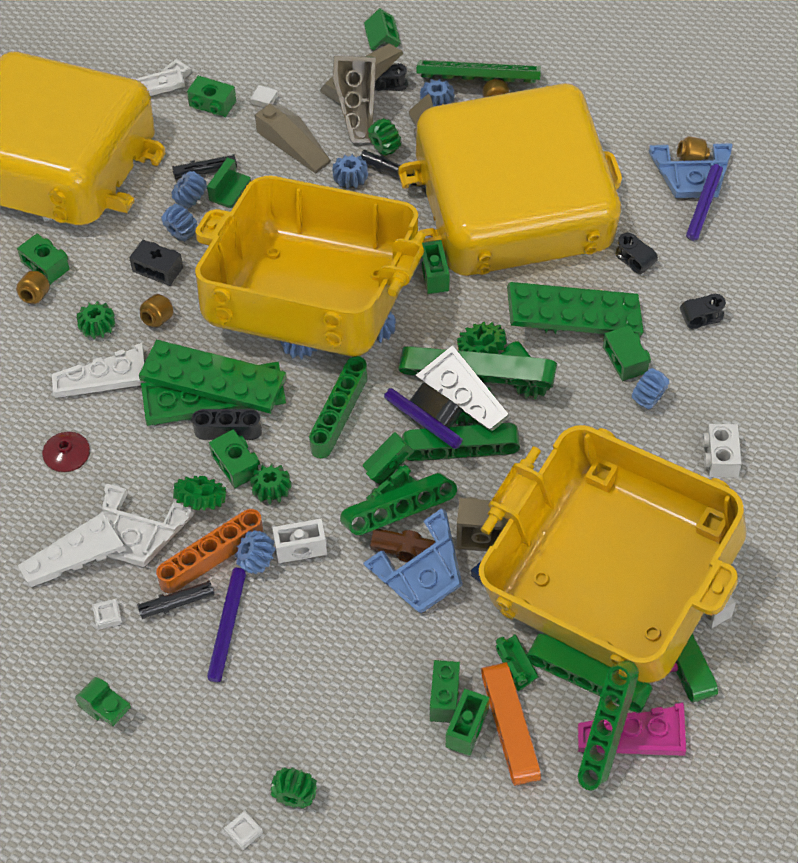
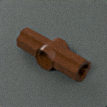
M375 529L371 538L370 550L384 551L385 553L395 555L399 560L407 563L435 544L436 541L423 538L418 532L412 530H404L402 533Z

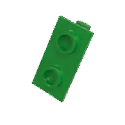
M407 465L399 466L398 470L378 488H374L366 499H371L417 480L409 475L411 470Z
M516 634L509 639L500 637L495 641L496 651L502 662H507L517 691H521L539 677Z

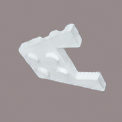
M106 483L102 510L127 549L121 553L115 551L108 554L107 557L145 567L194 516V510L192 507H183V505L173 502L163 523L120 511L128 495L127 490Z

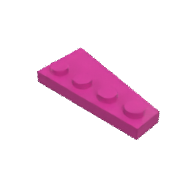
M684 702L677 703L673 707L652 708L651 711L638 714L636 712L628 713L616 753L685 756ZM593 720L578 723V752L585 751ZM604 720L605 727L612 731L610 722ZM597 745L598 752L605 753L604 749Z

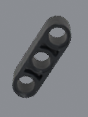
M425 382L420 385L409 400L449 429L464 411L452 400Z
M200 409L192 415L194 434L201 440H214L233 429L239 437L243 436L245 440H255L262 434L260 415L252 409Z

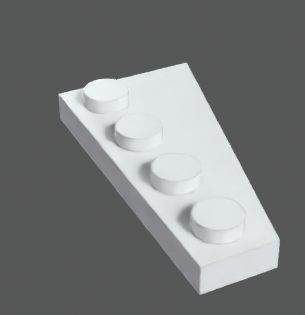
M143 344L134 345L135 348L128 351L122 349L114 352V356L105 359L99 357L94 359L91 364L85 366L79 364L53 373L52 386L54 397L127 388L146 383L139 378V373L145 363Z
M453 345L416 375L423 382L460 406L464 412L490 431L495 430L510 417Z
M102 512L25 560L18 567L30 587L61 576L64 571L69 569L75 571L82 568L83 564L95 559L98 562L106 559L110 553L115 551L121 553L127 549Z

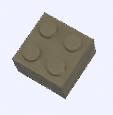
M474 497L459 498L456 549L487 552L489 547L494 545L508 520L503 517L501 522L496 523L489 535L481 531L482 526L489 517L488 512L490 508L488 504L491 500H481Z

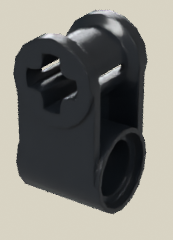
M400 63L392 64L375 80L374 91L405 90L408 87V80L405 76L407 73L406 66Z
M627 232L619 236L616 257L629 266L636 274L644 273L658 261L657 253L634 234Z
M710 294L696 299H689L680 305V312L689 329H697L721 322L724 318L723 309L725 308L726 300L720 294Z

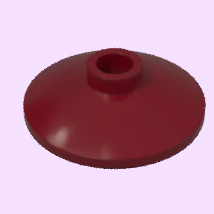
M61 432L52 436L45 443L42 450L45 464L56 472L74 471L84 465L90 455L88 441L84 436L76 432Z

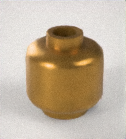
M493 79L485 84L482 93L483 97L510 93L508 85L503 80Z
M688 136L681 140L677 147V157H679L680 161L708 160L710 155V148L707 147V142L701 138Z
M29 271L17 283L16 290L21 300L26 303L36 304L47 294L50 284L42 273Z
M160 294L152 295L140 306V318L148 326L160 327L173 316L171 301Z

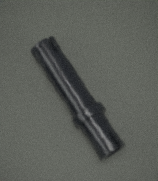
M366 149L363 150L360 156L366 161L367 165L375 168L377 172H384L400 179L398 174L399 164L388 160L386 156H379Z
M232 154L198 162L192 160L188 164L172 166L174 179L182 178L189 171H194L197 174L218 171L227 158L235 160L237 168L235 155Z
M209 580L165 596L160 594L158 595L159 598L139 603L137 607L143 620L162 612L167 614L171 609L214 596V591Z

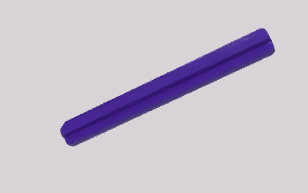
M389 388L384 393V398L452 448L457 449L462 444L463 440L459 435L393 388Z
M235 567L232 569L207 674L208 680L218 683L222 680L246 577V572L242 568Z

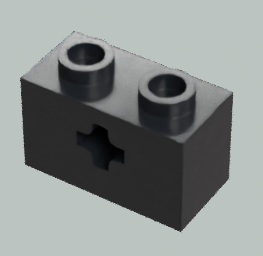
M142 239L129 257L132 272L171 286L183 269L181 253Z

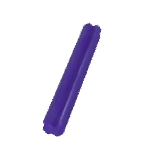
M719 164L712 165L686 234V237L691 241L699 239L723 172V167L719 166Z

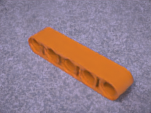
M247 509L161 563L156 570L161 590L165 593L177 592L238 552L237 546L240 545L241 538H245L247 532H253L254 530L263 532L260 512L255 509Z
M507 662L482 667L483 684L487 696L490 697V708L513 785L517 786L541 780L538 761Z

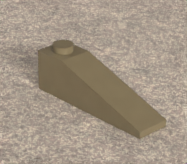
M387 44L366 55L376 58L375 80L404 54L402 50ZM332 76L322 86L320 92L340 104Z
M333 56V80L351 142L371 143V139L368 137V128L373 124L376 58L372 56Z
M268 104L255 114L257 133L315 174L330 163V158L301 117L288 108Z

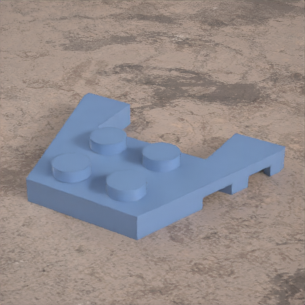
M732 143L713 144L712 153L714 160L671 161L669 145H649V154L675 198H700L711 166L719 164V166L723 167V172L714 197H719L733 145Z
M442 508L424 520L425 525L436 541L428 549L397 570L394 569L384 551L378 552L364 562V565L369 570L374 572L379 579L389 585L400 597L420 613H423L463 585L447 513Z

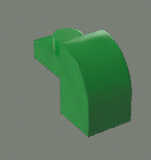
M94 677L75 696L78 707L96 721L102 718L112 727L131 708L129 702L110 689L109 684L98 677Z

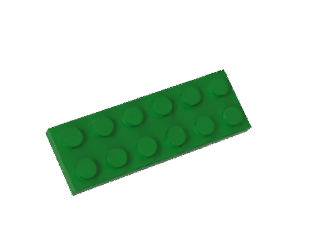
M419 60L416 65V73L421 74V77L432 78L434 74H437L445 79H453L454 75L462 76V79L473 80L476 76L482 77V80L485 81L503 78V81L506 82L524 79L523 82L536 83V80H540L541 66Z
M509 282L507 285L511 326L605 334L630 325L633 332L637 333L639 337L644 333L639 295L636 293Z
M157 339L139 373L141 381L271 414L287 378L284 371Z
M279 361L259 364L260 366L280 370ZM148 382L141 383L147 426L192 419L193 413L200 409H250ZM282 387L275 405L286 404L284 387Z

